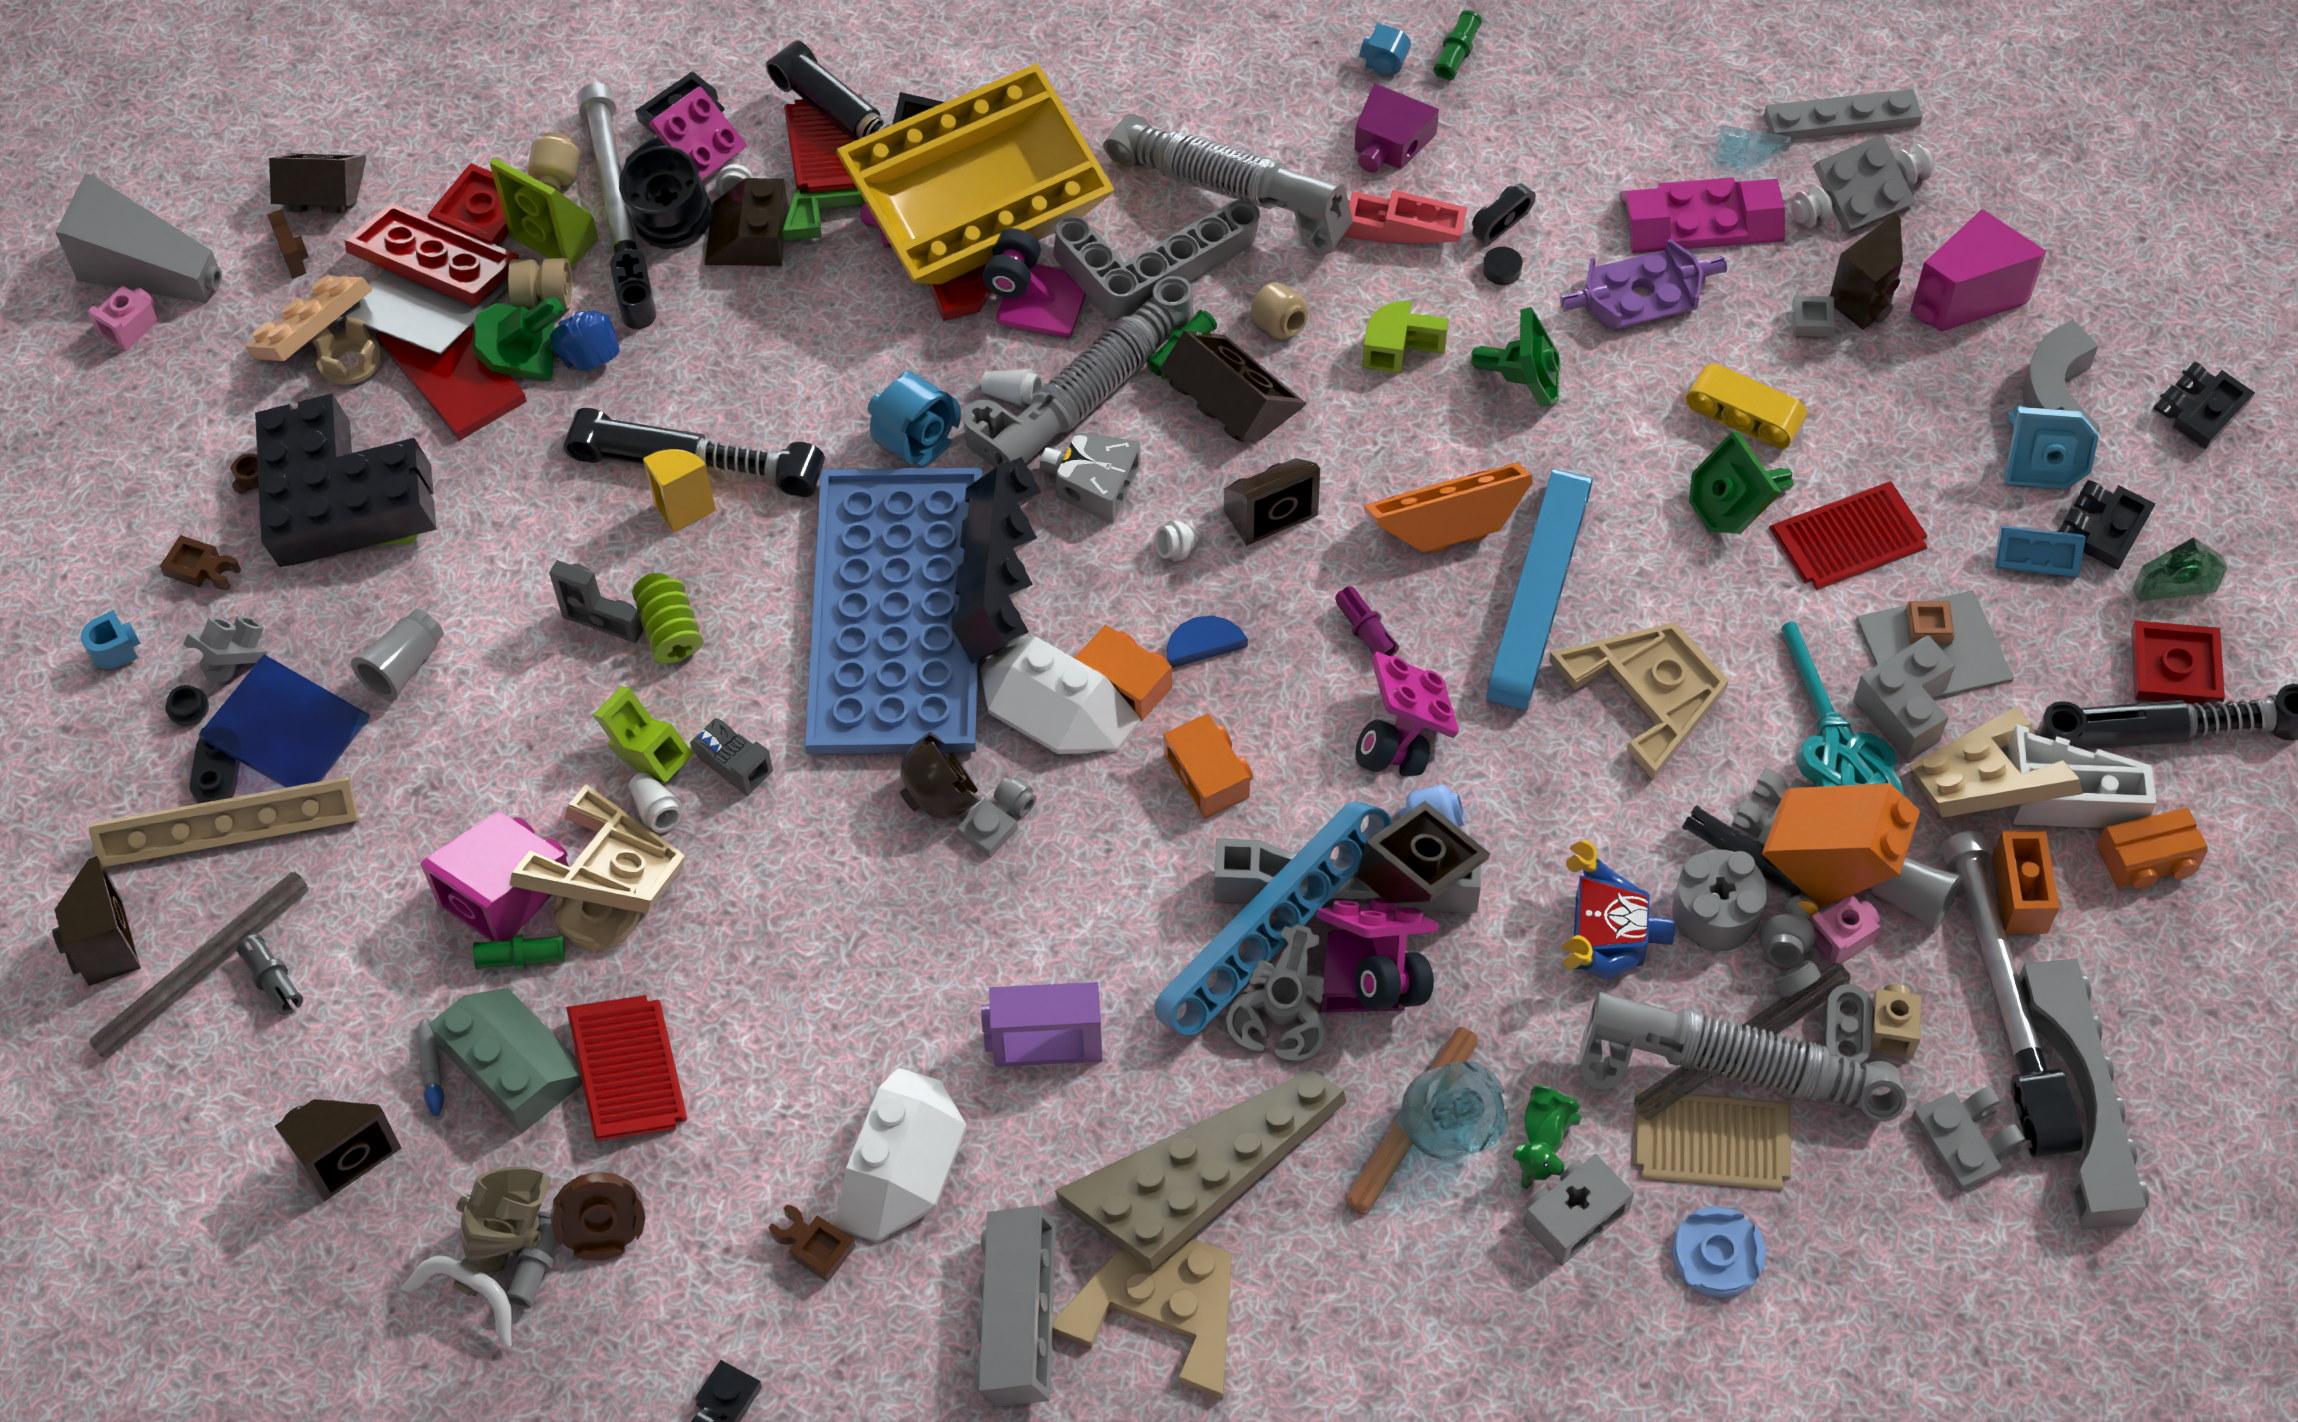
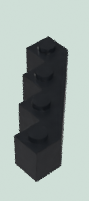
M1022 457L997 466L966 488L965 502L969 503L968 517L962 521L960 547L964 549L963 563L957 569L955 594L959 596L958 611L953 613L951 628L971 664L995 654L1029 632L1011 599L1033 585L1016 552L1037 539L1028 518L1020 507L1040 494L1041 491Z

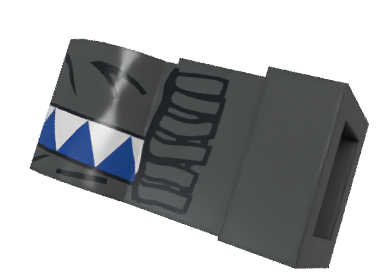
M714 718L690 741L692 750L700 760L746 796L773 772L769 750L757 741L753 744L742 735L736 734L730 726L720 719ZM757 768L755 775L749 778L748 775Z

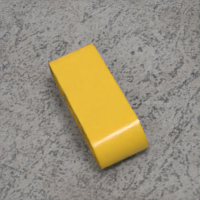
M1718 364L1705 365L1685 396V401L1691 410L1697 413L1701 410L1700 414L1733 429L1738 427L1737 431L1769 445L1774 443L1773 447L1778 449H1786L1790 446L1808 416L1805 405L1796 398Z

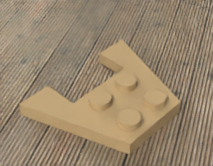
M1676 622L1550 652L1549 662L1574 690L1609 671L1656 724L1653 728L1629 741L1627 751L1653 780L1725 692L1729 681Z
M2017 706L1910 765L1914 782L1941 818L2083 794L2080 779L2064 760L2021 774L2007 758L2001 748L2008 746L2016 724L2028 727V733L2034 734L2032 723Z
M585 784L569 803L565 819L598 832L571 867L529 851L512 871L509 886L648 914L681 870L685 854Z
M1190 1238L1152 1271L1120 1248L1053 1320L1052 1333L1092 1349L1109 1309L1113 1308L1194 1340V1343L1179 1375V1383L1223 1400L1232 1253Z

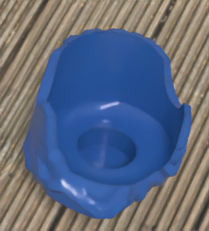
M596 310L573 313L569 318L560 321L559 326L550 335L551 348L559 355L568 369L571 368L569 364L571 362L581 371L593 370L611 361L620 352L615 329L609 316Z

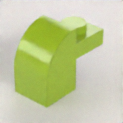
M1396 301L1382 306L1374 312L1367 325L1363 346L1362 368L1401 373L1405 349L1445 354L1449 318L1436 317L1429 314H1412V301Z
M621 686L593 714V717L610 738L607 745L628 765L640 773H649L658 782L666 783L694 755L671 723L653 719L628 687Z

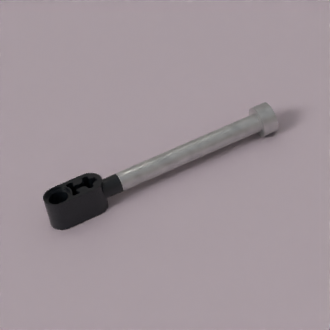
M593 83L582 87L577 93L576 100L580 117L589 122L615 254L610 261V267L621 318L626 326L632 329H642L654 322L656 319V308L645 258L637 250L631 216L619 191V176L622 171L611 118L616 113L614 93L609 86Z
M1977 831L1955 834L1941 844V850L1947 868L1950 871H1957L1958 875L1962 876L1961 885L2020 1074L2012 1076L2011 1094L2025 1140H2030L2032 1147L2028 1148L2029 1153L2032 1157H2041L2080 1151L2083 1145L2082 1128L2067 1079L2061 1069H2047L1984 868V864L1990 858L1984 835Z

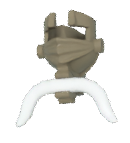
M507 1167L479 1175L475 1180L471 1195L467 1193L462 1195L456 1206V1210L462 1213L460 1232L466 1258L460 1261L450 1256H434L424 1260L401 1286V1290L411 1292L419 1289L434 1274L440 1273L452 1277L456 1280L453 1283V1288L468 1296H476L480 1292L490 1301L494 1309L497 1335L501 1343L505 1347L510 1348L512 1345L511 1305L505 1291L495 1280L489 1277V1273L492 1270L501 1271L504 1268L507 1255L524 1247L533 1250L539 1243L541 1233L537 1231L539 1226L537 1214L549 1188L551 1178L544 1172L528 1167Z

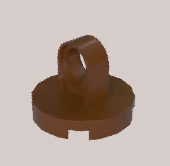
M606 1172L580 1175L565 1184L554 1198L551 1210V1226L555 1240L560 1245L563 1243L566 1247L574 1250V1256L587 1260L600 1261L617 1257L625 1252V1246L632 1242L635 1237L638 1240L642 1235L646 1219L645 1208L639 1190L630 1180L615 1173Z

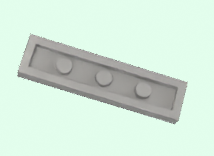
M1913 89L1766 105L1764 112L1773 142L1919 126L1922 120V114Z

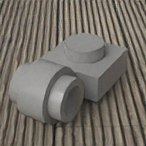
M1004 778L994 792V798L998 800L997 806L984 798L957 827L959 836L990 858L1018 830V823L1012 817L1016 814L1024 817L1035 805L1037 797L1033 794L1032 787L1019 778Z

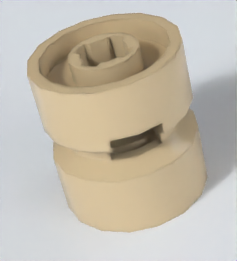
M567 258L544 259L541 265H538L534 259H512L510 261L508 285L512 306H523L527 309H532L544 299L555 296L559 299L564 309L570 308L572 276Z

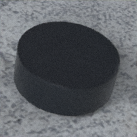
M1509 247L1493 248L1484 257L1483 273L1494 284H1512L1521 276L1522 257L1516 250Z

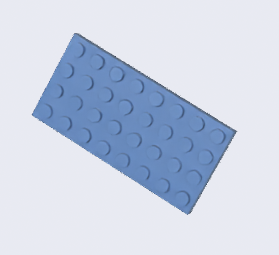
M982 467L821 470L805 738L807 754L906 753L915 742L929 732H933L944 742V744L938 747L941 753L976 752L979 661L971 664L951 625L953 613L958 611L959 596L955 594L957 569L963 563L964 549L960 547L962 521L968 517L969 503L965 502V493L968 486L983 477Z

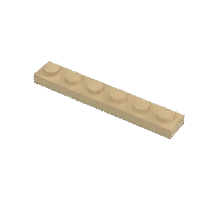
M348 776L94 822L89 825L88 829L95 856H98L103 867L355 822L359 819V813L351 777Z

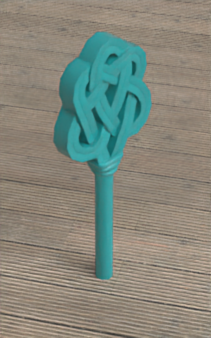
M1794 621L1785 623L1781 627V631L1819 717L1817 736H1810L1801 745L1796 755V765L1802 775L1814 782L1815 787L1891 783L1905 796L1902 783L1894 771L1897 763L1894 749L1884 739L1873 734L1853 733L1850 727L1851 724L1834 711L1797 623Z

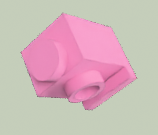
M122 285L98 308L92 306L87 310L97 333L125 351L158 322L152 307L154 305L153 299L146 291L139 287L131 291Z
M1853 895L1845 898L1823 913L1817 912L1810 920L1816 933L1814 946L1833 968L1875 943L1880 930L1878 925L1880 918L1873 905L1867 901L1859 903Z

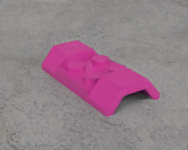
M1734 177L1666 182L1658 183V188L1620 191L1619 194L1621 202H1625L1627 208L1632 253L1663 251L1666 249L1668 239H1672L1684 249L1785 241V206L1778 178L1735 182Z

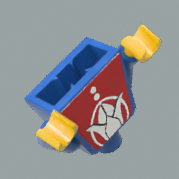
M1581 840L1570 846V850L1577 855L1568 858L1566 866L1572 872H1579L1583 869L1584 876L1580 875L1576 892L1574 937L1561 945L1563 950L1571 953L1570 956L1564 959L1566 969H1582L1601 979L1612 980L1634 970L1636 966L1644 965L1648 943L1673 944L1675 919L1649 916L1650 894L1647 891L1639 889L1597 858V850L1590 841Z

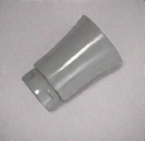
M415 609L409 616L401 618L372 646L351 660V667L357 678L366 688L389 701H394L411 676L435 650V645L444 635L443 629L427 612Z
M1905 857L1899 876L1870 887L1867 890L1872 891L1873 896L1891 903L1915 917L1933 931H1936L1954 902L1962 876L1938 870Z

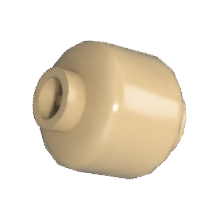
M556 132L545 133L543 137L536 139L531 145L527 167L528 175L560 191L561 187L570 186L576 180L580 150L567 135Z
M1272 282L1262 287L1255 294L1250 307V317L1254 325L1275 339L1286 340L1299 334L1304 329L1308 320V304L1302 295L1285 284Z

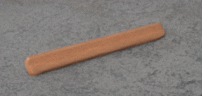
M1459 1027L1454 1031L1347 1195V1205L1360 1214L1369 1213L1477 1046L1478 1037L1474 1032L1469 1031L1465 1027Z

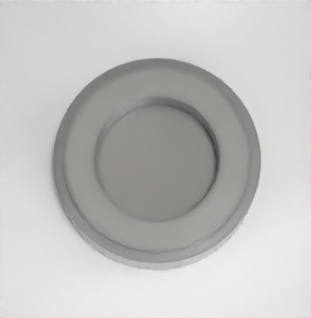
M1805 960L1779 974L1775 978L1774 984L1781 996L1787 997L1817 981L1821 977V973L1814 961Z

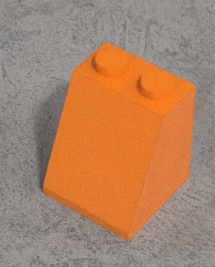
M1891 783L1790 788L1783 793L1762 855L1823 908L1900 875L1920 810Z

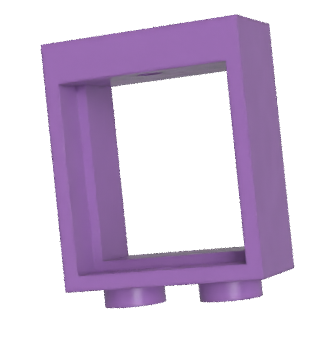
M1098 982L989 987L990 1004L981 1005L982 1032H984L985 1052H993L995 1067L1103 1062Z

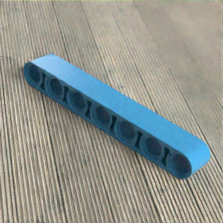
M1555 468L1552 469L1491 674L1486 695L1487 702L1528 711L1529 701H1531L1540 670L1538 667L1542 663L1549 638L1548 633L1550 634L1559 604L1558 600H1560L1568 572L1567 568H1569L1577 541L1576 536L1579 534L1586 504L1588 503L1593 477Z
M1358 801L1345 805L1159 994L1154 1006L1158 1021L1183 1035L1190 1036L1200 1032L1249 982V978L1253 976L1252 972L1257 967V963L1261 960L1269 962L1287 943L1286 939L1281 935L1284 927L1293 928L1296 924L1304 926L1317 913V909L1321 908L1358 871L1366 841L1392 824L1389 814L1382 808ZM1368 815V826L1365 831L1361 832L1362 820ZM1338 846V857L1331 863V852ZM1308 877V888L1304 893L1300 894L1301 883ZM1278 908L1277 920L1270 926V915L1273 910ZM1247 939V950L1239 957V946ZM1217 971L1215 984L1208 988V978L1213 972ZM1186 1002V1012L1182 1018L1177 1020V1010L1180 1005Z

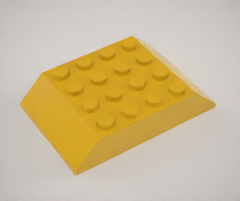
M1035 63L842 146L836 151L913 283L943 284L985 265L993 257L992 249L1001 234L999 232L1004 229L1016 228L1024 230L1034 236L1037 241L1054 234L1057 223L1062 218L1067 216L1082 218L1113 194L1115 190L1039 63Z

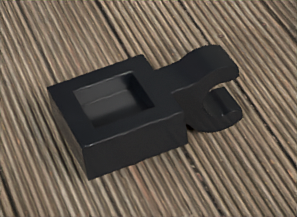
M720 1360L695 1397L696 1406L702 1410L694 1416L691 1422H740L761 1390V1381Z

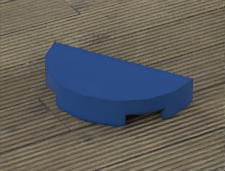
M1212 615L1194 617L1180 624L1171 634L1167 645V661L1172 668L1246 648L1248 647V639L1241 628L1228 619Z

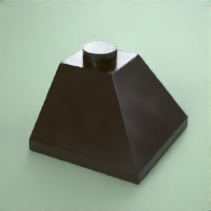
M1424 801L1366 841L1356 877L1388 903L1426 902L1437 897L1487 861L1490 853Z

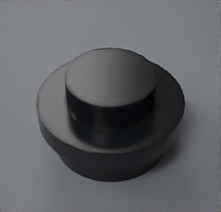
M181 685L169 693L165 709L173 723L187 726L195 724L205 717L209 710V701L202 690L192 685Z

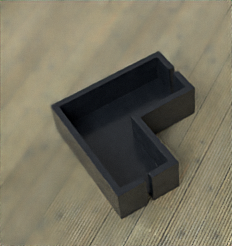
M332 393L299 401L297 409H293L290 404L255 412L261 542L279 567L296 565L437 530L435 504L431 494H434L432 468L415 438L352 453L350 420Z

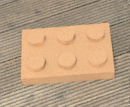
M327 275L311 286L313 292L303 300L301 298L296 299L282 309L284 315L276 322H267L257 328L252 334L254 339L244 347L254 359L285 361L371 292V287L363 277H346L345 275L331 277V275Z

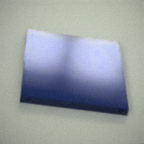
M264 654L258 659L256 665L206 726L201 729L199 738L287 788L322 781L363 726L368 724L370 714Z

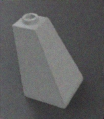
M90 174L84 175L55 232L77 281L120 288L123 285L129 290H135L139 287L151 294L207 303L213 290H217L222 281V271L217 265L212 250Z

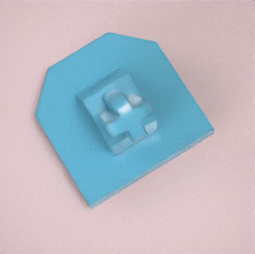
M2017 405L2014 411L2008 413V421L2014 426L2004 475L2005 484L2068 489L2091 473L2099 436L2096 429L2081 412L2027 408L2024 405Z

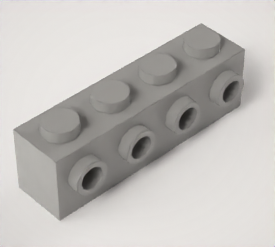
M1039 1205L987 1212L986 1229L981 1234V1247L985 1255L984 1273L979 1278V1291L983 1299L982 1318H979L977 1322V1336L981 1344L980 1363H977L975 1367V1383L979 1392L996 1407L1050 1401L1056 1222Z

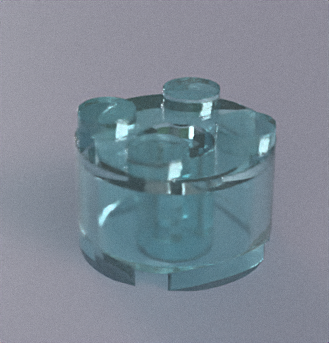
M1471 1061L1448 1063L1423 1072L1414 1078L1403 1096L1402 1107L1398 1114V1123L1400 1128L1407 1133L1412 1143L1421 1152L1432 1158L1448 1161L1477 1153L1493 1146L1505 1131L1508 1122V1108L1504 1109L1501 1095L1505 1092L1496 1075L1485 1066Z

